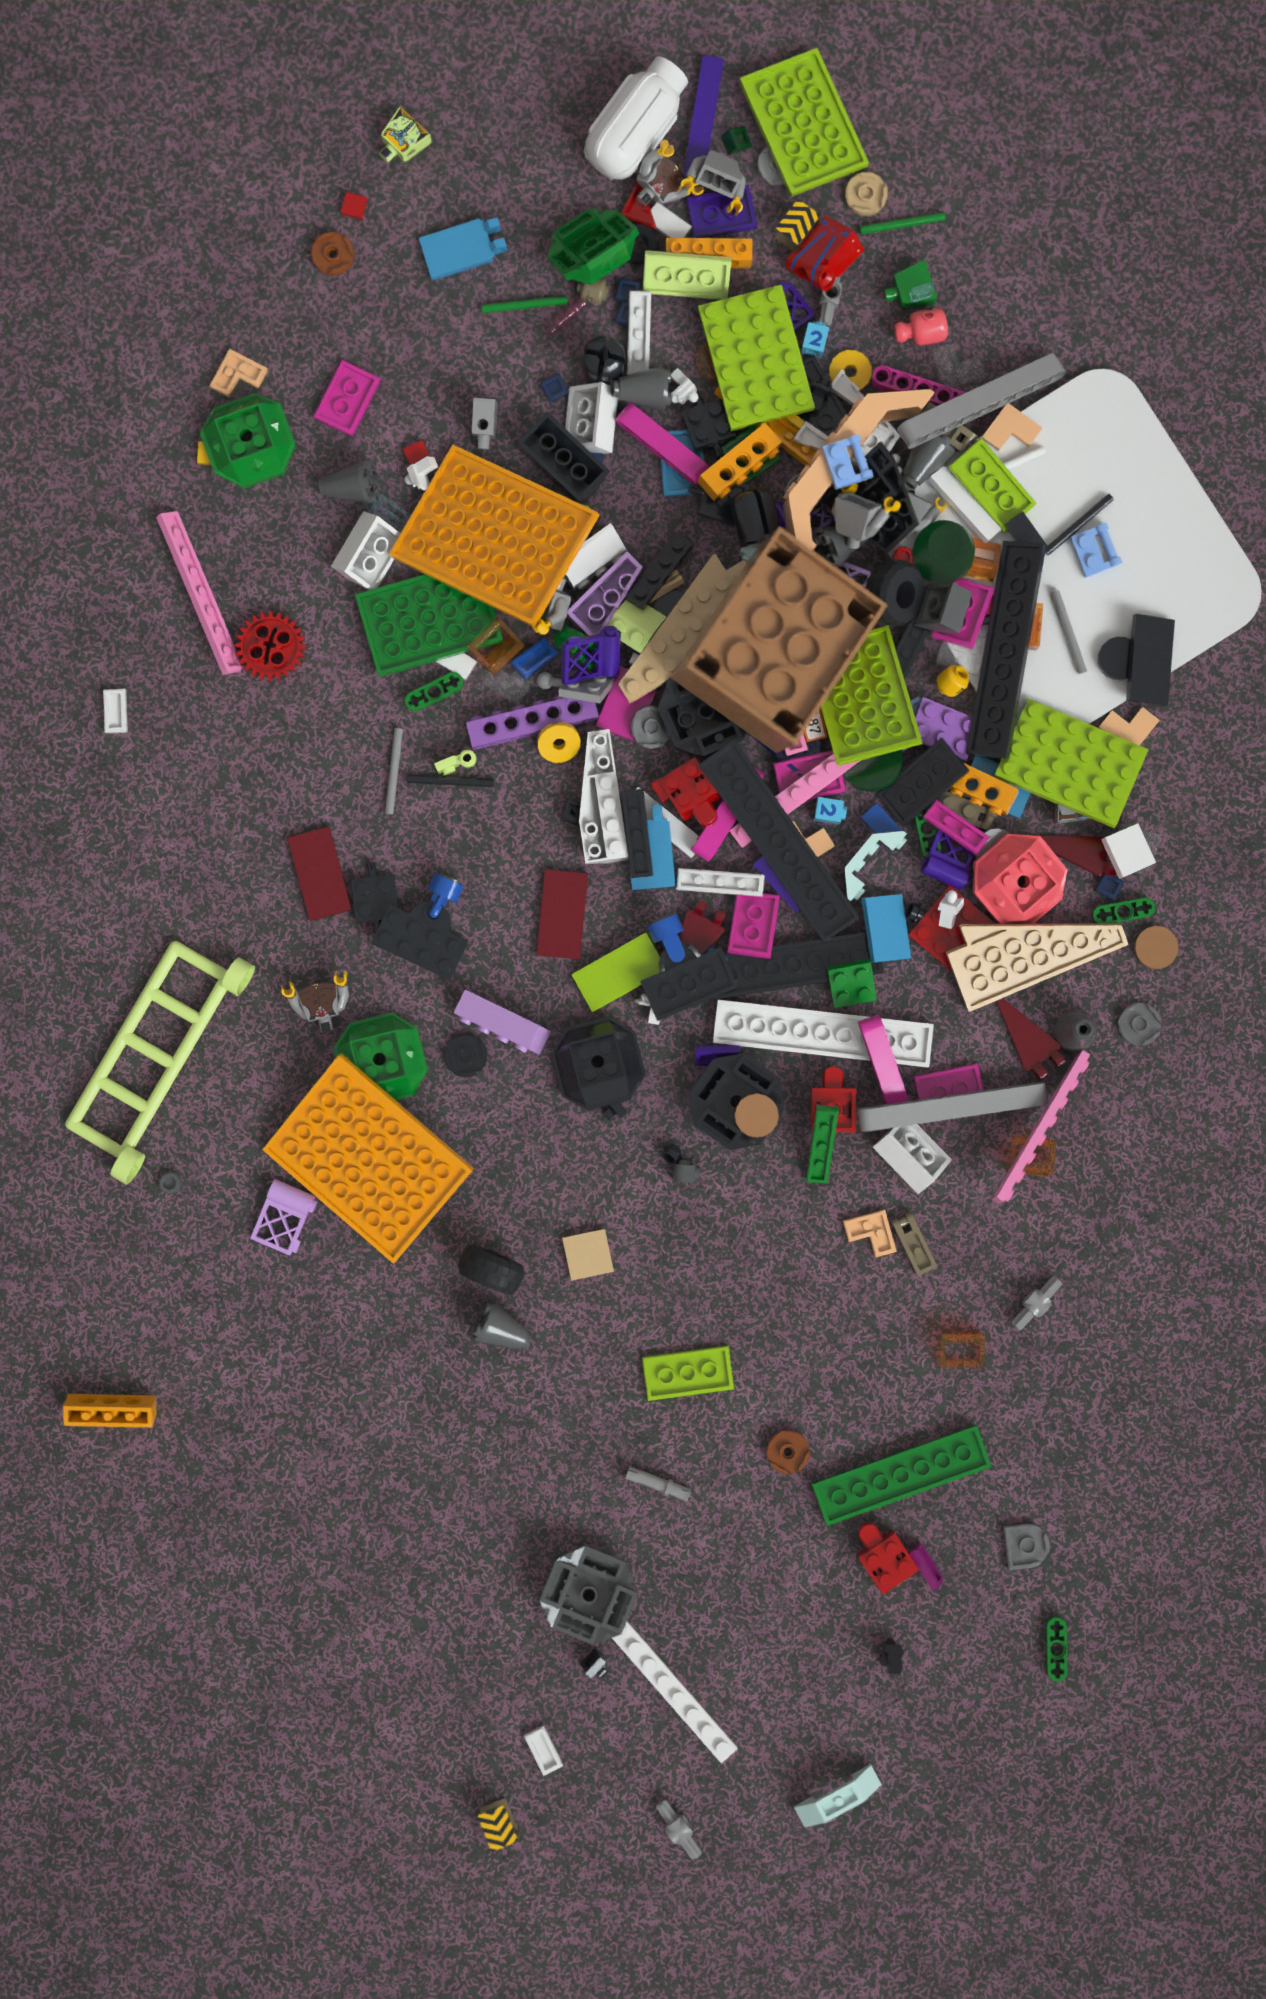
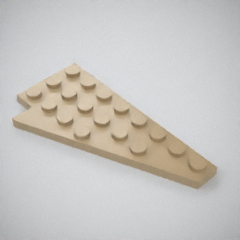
M712 555L619 682L618 686L629 704L668 681L746 565L745 560L725 570L717 555Z
M1119 923L961 924L959 928L965 944L945 953L966 1009L970 1012L1127 946L1128 942L1122 925Z

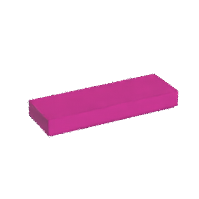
M938 800L932 804L923 816V819L974 855L978 854L989 839L988 835Z

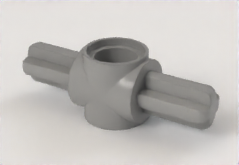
M841 275L835 277L834 284L830 290H822L819 304L822 306L819 322L824 323L826 326L832 324L834 310L839 306L842 292ZM826 292H833L836 297L830 298L826 295Z
M1052 1276L1040 1290L1033 1289L1022 1301L1024 1308L1012 1320V1324L1018 1330H1022L1034 1316L1040 1318L1052 1305L1050 1298L1062 1286V1282L1057 1277Z
M666 1799L660 1801L656 1808L666 1822L664 1829L674 1844H681L692 1860L696 1859L702 1851L692 1838L693 1828L683 1814H676Z

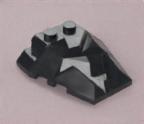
M881 441L865 455L868 468L872 470L873 477L856 483L858 488L854 494L882 505V509L885 508L884 500L887 497L894 498L890 506H893L895 501L900 502L899 510L895 512L890 511V516L873 537L867 539L884 552L889 553L919 525L896 460ZM860 469L854 472L855 475L861 473ZM833 487L820 500L832 516L835 498L838 497L839 493H842L841 488L835 490V487Z

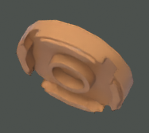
M1153 926L1146 928L1138 934L1134 944V952L1142 965L1150 969H1160L1167 967L1175 960L1178 954V942L1175 935L1167 928Z
M758 1093L747 1095L741 1099L735 1111L736 1124L743 1133L752 1137H762L772 1132L777 1125L779 1117L777 1106L773 1100L766 1095Z

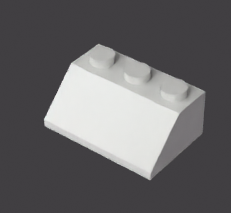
M598 382L569 388L565 429L590 453H612L618 399L611 396L610 385Z
M363 511L331 567L367 590L378 588L394 560L389 556V552L401 533L380 517Z
M611 523L583 543L564 578L567 579L566 581L574 591L577 588L582 590L590 584L589 580L595 575L597 577L602 576L607 572L609 565L615 564L626 553V548Z
M918 1124L890 1128L873 1146L878 1154L917 1194L931 1185L952 1160Z

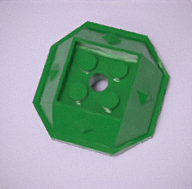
M589 208L553 231V242L549 248L547 259L550 265L566 281L573 279L592 285L631 259L635 238L639 235L636 226L619 211H598V209Z
M256 393L214 407L199 432L215 475L243 489L284 475L296 447L281 403ZM245 434H252L250 441H242Z
M393 1012L350 1022L333 1048L335 1059L342 1053L396 1101L413 1097L428 1072L418 1028ZM379 1053H383L386 1057L385 1063L381 1066L375 1063V1056Z

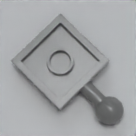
M572 671L569 677L573 676L576 671ZM542 672L537 677V684L542 689H549L551 686L560 687L559 697L601 703L613 687L614 678L598 676L564 685L561 683L560 678H554L549 672Z

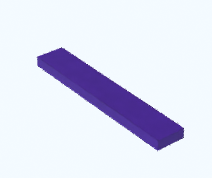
M705 55L702 57L683 172L685 178H687L686 174L692 161L696 157L707 156L709 153L723 69V58Z

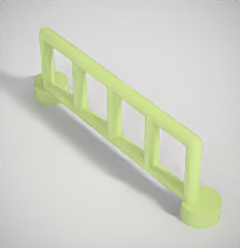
M173 941L169 944L65 1122L67 1129L117 1158L110 1174L115 1179L127 1185L140 1170L145 1155L134 1148L226 991L239 996L247 987L254 974V965L238 957L229 969L226 970L178 941ZM177 957L218 979L199 1012L159 990ZM151 1001L158 1003L192 1023L174 1056L133 1034ZM125 1045L132 1047L166 1067L147 1101L107 1078ZM100 1089L140 1112L122 1145L81 1122Z

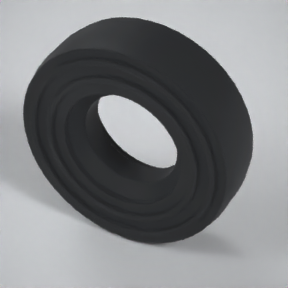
M635 224L639 232L637 237H642L646 241L647 246L642 252L632 251L631 259L628 262L641 265L645 262V250L657 251V238L649 227Z

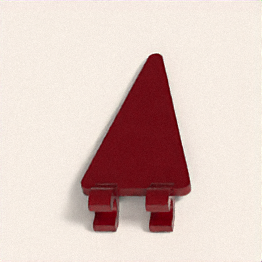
M1041 836L1055 855L1099 877L1102 876V873L1111 877L1116 876L1112 862H1106L1107 851L1101 840L1105 837Z
M701 899L694 911L687 910L682 926L684 931L681 932L679 939L683 943L691 944L698 950L700 955H703L724 933V928L721 925L727 914L718 910L713 922L704 918L702 915L708 903Z
M1003 998L996 1000L1026 1071L1032 1069L1040 1080L1048 1074L1040 1064L1046 1058L1050 1057L1056 1067L1065 1062L1063 1056L1057 1051L1061 1047L1057 1041Z

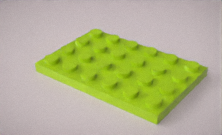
M818 48L739 79V84L790 197L868 167V159Z
M782 285L698 306L731 431L815 410Z
M889 625L870 631L821 706L837 767L922 744Z
M1028 698L1014 729L1009 759H1001L994 777L1115 828L1149 749Z

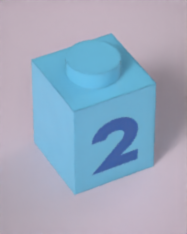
M818 321L808 322L801 353L822 358L829 327Z
M818 797L814 821L839 825L841 820L846 818L847 807H843L844 801Z

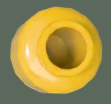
M950 665L937 676L938 690L949 697H955L967 688L969 684V674L962 666Z

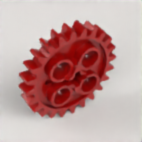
M272 611L269 612L268 617H265L264 613L261 612L260 619L253 615L254 622L250 623L246 620L247 628H239L243 635H236V638L241 641V643L235 644L237 649H241L236 653L237 657H243L239 661L240 665L247 664L244 670L246 672L252 670L251 675L253 678L259 674L261 681H263L265 676L268 677L269 682H272L273 676H276L277 680L280 681L282 674L289 678L287 671L290 670L295 673L294 665L301 666L298 658H305V655L300 652L306 649L305 645L300 644L305 641L304 636H298L302 633L301 628L295 629L296 622L293 621L289 624V616L282 619L280 612L276 617L273 616ZM262 629L269 631V634L264 638L258 637V632ZM277 629V632L273 639V644L275 648L270 649L268 664L265 665L264 661L266 660V657L268 655V649L266 645L270 646L272 641L273 630ZM282 635L290 637L289 641L285 644L278 642ZM254 650L263 651L260 658L252 657ZM277 655L284 657L283 662L280 664L272 662L273 658Z

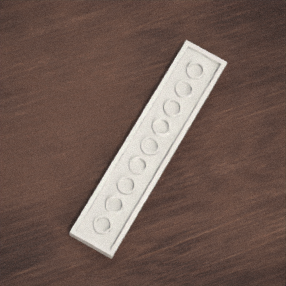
M717 1000L713 1043L870 1061L858 1025V1021L868 1018L866 1016ZM881 1018L896 1064L929 1067L934 1024Z

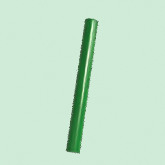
M945 212L860 226V234L945 221Z
M567 295L482 304V312L491 313L568 304Z

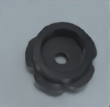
M911 903L906 911V919H909L911 923L920 921L924 915L921 903Z
M674 1144L670 1146L665 1145L662 1157L667 1162L676 1164L677 1161L682 1159L681 1149Z

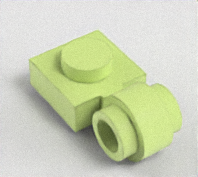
M463 750L457 756H451L434 764L439 774L448 775L455 772V768L460 764L465 768L473 767L476 763V755L471 750ZM466 756H471L469 762L464 761Z

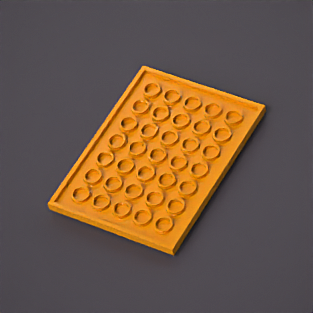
M452 445L389 552V556L535 627L597 521L599 514L584 505Z
M342 1053L337 1056L262 1149L393 1264L474 1170L469 1163Z

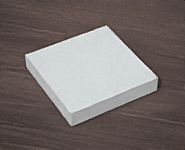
M1139 824L1101 839L1119 879L1156 863Z

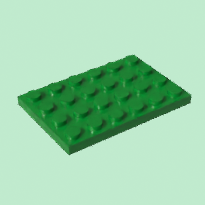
M426 574L355 594L379 678L503 642L492 606Z

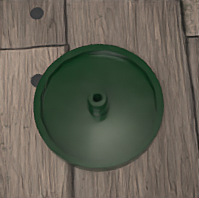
M939 520L930 523L918 534L913 546L914 565L919 569L923 578L936 584L960 580L970 570L974 561L975 546L972 536L965 527L953 521Z
M898 750L861 760L843 773L850 785L859 790L867 792L882 790L898 778L903 766L902 751Z

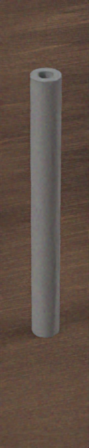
M1053 591L1051 595L1078 673H1085L1087 669L1060 591Z
M394 728L385 807V814L391 815L394 813L403 734V729Z

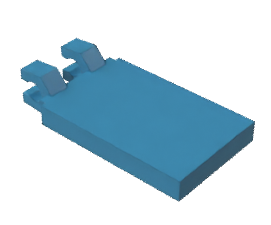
M498 217L487 220L485 223L484 219L480 220L479 218L420 237L419 241L431 279L436 280L493 262L492 257H495L496 254L508 251L504 238L490 242L488 236L489 234L501 231Z
M662 804L652 805L654 820H647L654 875L631 878L632 890L676 886L670 821H667V818L663 819Z

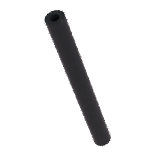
M1107 494L1053 540L1046 547L1045 554L1049 556L1108 506L1114 500L1113 497Z
M407 775V783L494 787V779Z

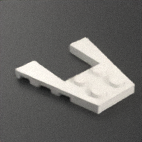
M841 369L832 382L831 391L853 406L859 397L863 400L864 396L859 391L860 389L857 385L851 382L845 375L844 370ZM805 421L793 441L819 450L826 443L825 441L828 436ZM880 422L863 444L864 456L881 441L890 452L900 435L889 422ZM854 456L851 460V464L858 466L856 457Z

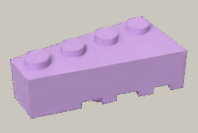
M626 552L568 609L567 618L587 637L599 634L600 630L609 624L615 612L625 601L626 594L633 587L642 572V566Z
M464 990L454 1011L455 1014L460 1016L459 1021L469 1026L473 1022L478 1025V1030L488 1035L492 1031L497 1034L496 1039L506 1044L510 1040L516 1043L515 1048L525 1053L529 1049L540 1055L551 1032L467 990Z

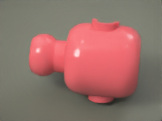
M937 307L911 313L909 323L898 322L894 325L896 341L903 343L907 339L912 338L913 342L918 346L944 341L948 336L945 312Z

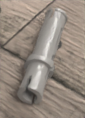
M632 1466L629 1467L625 1478L626 1480L664 1493V1496L668 1497L670 1495L687 1502L691 1492V1488L674 1483L672 1479L666 1480Z

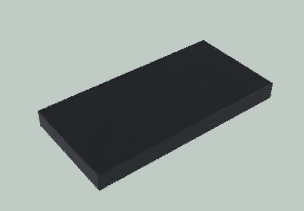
M814 355L803 360L810 389L814 378L820 381V377L824 374ZM830 390L828 399L824 398L818 413L809 411L797 415L804 422L807 421L829 437L833 431L837 433L835 430L847 413L837 395Z
M1142 614L1133 615L1126 701L1168 706L1175 620Z
M940 738L905 768L891 785L880 790L877 795L902 827H906L969 773L970 770L945 739Z

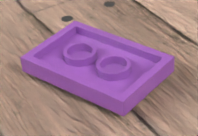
M921 697L914 715L922 739V745L931 747L940 738H944L962 761H967L969 755L966 754L972 716Z

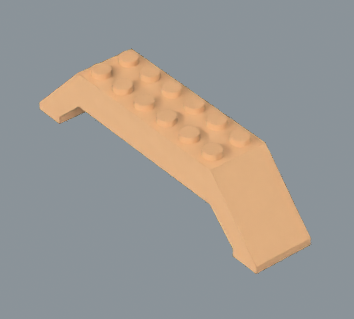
M931 389L871 393L867 394L863 400L859 397L848 415L846 414L835 430L837 433L833 431L824 445L859 434L862 440L860 442L862 447L880 422L911 419L919 415L935 392ZM852 446L846 447L850 461L855 456ZM819 448L809 463L811 467L806 465L796 480L798 483L793 482L783 497L785 502L782 506L787 532L811 550H814L817 544L812 541L810 512L833 484L821 448Z

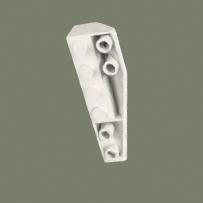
M609 729L588 732L579 816L585 864L629 860Z

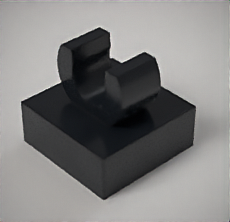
M620 1103L610 1105L611 1107L603 1114L609 1120L615 1114L622 1118L628 1112Z
M596 1648L580 1663L583 1671L590 1678L595 1674L603 1678L608 1673L605 1669L606 1661L601 1652Z

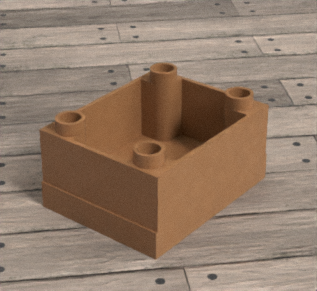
M779 527L757 547L670 678L771 750L778 753L797 744L878 621L887 604Z

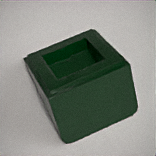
M745 127L731 128L721 135L727 155H732L752 147Z

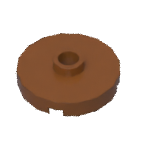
M331 231L320 235L315 240L311 250L314 265L325 275H341L349 270L354 261L355 254L352 243L345 235L338 234L337 232ZM336 252L337 256L331 258L330 253Z
M781 1430L775 1433L768 1441L766 1447V1455L770 1465L777 1472L783 1474H791L802 1470L810 1456L809 1445L806 1439L799 1432L793 1430ZM785 1448H791L792 1452L790 1455L784 1454Z

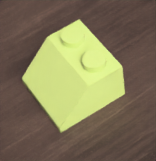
M625 600L607 626H615L621 632V641L641 653L667 617L649 605L643 611Z

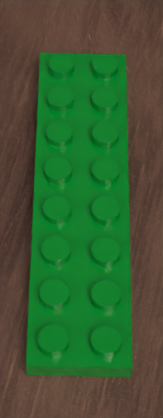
M973 1425L812 1483L825 1523L829 1526L991 1468L992 1466L978 1427Z

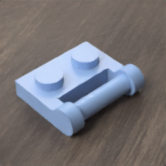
M859 434L824 445L821 448L835 490L873 477L872 470L868 468L860 444L862 440ZM852 446L861 472L860 474L855 475L846 447Z
M1107 523L1100 524L1069 538L1085 578L1122 564V560L1117 556L1107 531L1109 530ZM1098 534H1100L1110 560L1105 563L1094 538Z

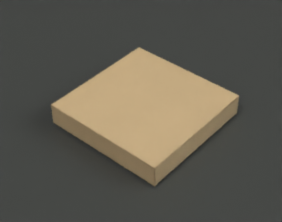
M605 1229L562 1238L571 1281L614 1272Z

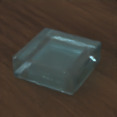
M929 282L911 288L909 293L911 302L931 297L934 291L933 283Z

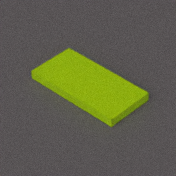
M982 438L977 440L947 467L971 496L1000 526L1003 533L1007 531L1004 526L1007 522L1022 511L1026 514L1037 504Z
M646 932L571 975L591 1011L595 1012L641 986V980L660 973L658 965L660 954Z
M728 1345L642 1357L648 1401L734 1389Z

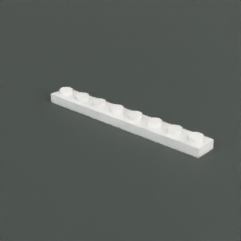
M627 1621L622 1634L612 1637V1639L721 1763L724 1762L738 1749L736 1744Z

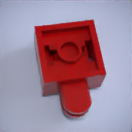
M693 757L659 779L660 784L684 821L695 816L699 824L704 827H710L716 823L718 815L712 804L720 800L721 797L700 768L696 757Z
M829 1067L823 1072L822 1088H810V1132L813 1131L816 1105L838 1106L836 1132H856V1088H844V1074L842 1070L838 1067Z
M871 1522L861 1525L858 1530V1536L865 1548L856 1554L883 1595L919 1571V1568L893 1529L882 1535L878 1527Z

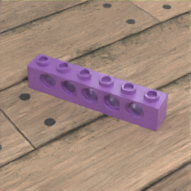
M556 696L554 701L546 702L545 700L533 702V706L526 708L524 705L515 706L512 708V711L506 713L503 710L492 712L489 717L475 716L470 718L466 725L472 748L477 750L538 735L546 725L551 723L566 722L575 726L598 720L599 716L594 702ZM574 703L580 706L579 712L575 714L568 711V707ZM550 709H557L559 716L551 719L547 716V713ZM536 714L538 721L534 724H529L526 721L527 716ZM507 720H516L517 726L514 729L506 728L505 723ZM488 724L496 726V731L493 734H486L484 732Z

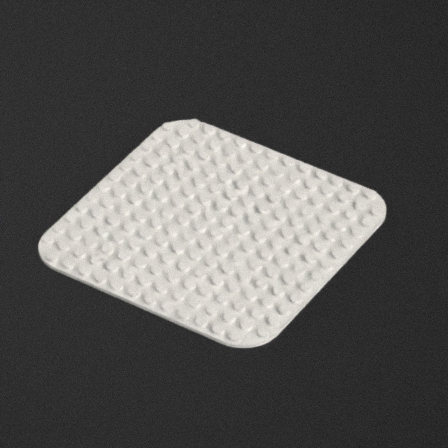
M1094 369L1084 372L1021 411V413L1042 427L1029 447L1013 435H1010L999 451L986 443L1002 463L1042 445L1045 448V454L1013 467L1009 471L1037 503L1025 515L1047 546L1107 494H1110L1114 500L1074 535L1107 523L1109 527L1107 531L1117 556L1122 560V564L1085 578L1070 539L1049 556L1045 554L1015 727L1028 698L1088 724L1125 702L1128 678L1113 680L1106 677L1102 673L1103 671L1099 667L1097 660L1101 646L1109 639L1114 637L1131 639L1134 614L1175 620L1172 672L1245 626L1254 617L1261 601V583L1255 568L1147 401L1128 377L1109 369ZM957 451L943 466L947 468L963 453ZM928 479L915 489L905 485L907 491L915 490V495L933 504L938 497H940L938 501L939 506H944L947 502L931 485ZM948 503L946 509L939 514L935 521L948 520L961 524L972 536L975 546L973 564L962 579L993 587L995 590L1003 541H1015L1008 530L1004 533L1000 531L985 544ZM914 531L912 534L909 533L893 550L887 553L892 559L895 550L899 547H908L913 551L915 540L920 532ZM1100 534L1095 535L1094 538L1104 563L1110 561ZM923 578L925 587L926 584H936ZM1056 590L1060 591L1087 672L1082 674L1078 673L1051 592ZM988 625L981 626L973 650L944 642L959 666H962L968 672L969 682L976 693Z

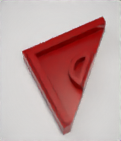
M636 182L621 214L629 221L656 229V223L649 203L644 206L636 198L643 190L640 184Z

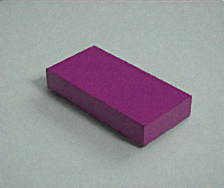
M919 1542L913 1546L909 1554L933 1591L939 1588L944 1578L923 1544Z

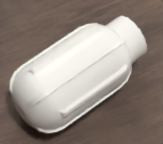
M658 56L645 72L630 74L625 78L588 130L589 134L585 141L584 153L586 159L598 172L609 179L617 180L628 178L634 173L639 172L643 157L656 149L677 119L679 95L688 84L685 74L671 61Z

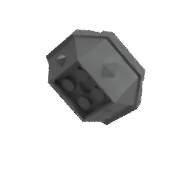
M585 1544L556 1558L539 1601L553 1629L594 1645L622 1634L638 1590L625 1560ZM592 1589L595 1592V1596L590 1599L586 1598L583 1595V1591Z

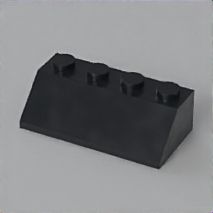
M548 412L517 442L518 449L571 500L584 505L597 491L610 472Z

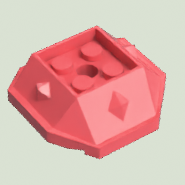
M1006 833L973 862V894L998 924H1034L1062 900L1067 868L1041 836ZM1023 875L1025 884L1019 887L1017 880Z

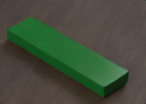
M816 1105L806 1182L828 1184L839 1112L838 1106Z

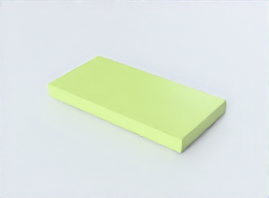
M645 250L643 291H651V294L718 300L727 299L732 257Z

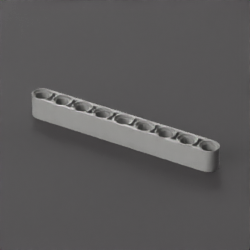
M1051 353L906 420L897 428V431L908 448H914L1059 380L1064 376L1066 370L1056 355Z
M1035 1082L859 1108L860 1131H874L1047 1105L1045 1082Z

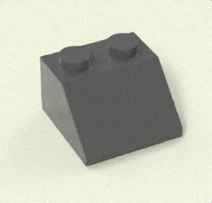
M954 582L926 584L924 602L919 613L916 615L913 625L944 634L960 633L967 608L970 605L972 592Z

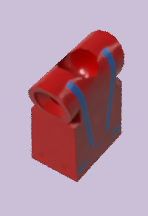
M825 215L802 242L800 249L795 250L788 256L785 267L786 270L797 277L808 280L812 285L823 291H828L833 286L835 277H839L859 257L864 248L854 230Z

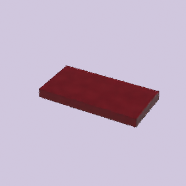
M330 827L288 837L309 920L314 921L351 911L352 907Z
M545 869L537 956L580 960L588 873Z

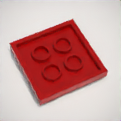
M948 886L908 936L953 973L945 952L965 944L959 925L996 923L953 887ZM954 890L957 893L958 899L964 898V905L956 915L954 926L952 929L939 926L941 911L938 910V907L945 894Z

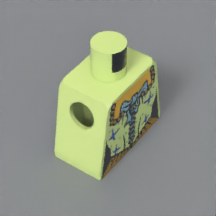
M400 107L381 134L382 141L386 147L379 154L387 163L395 155L403 162H406L432 142L430 133Z

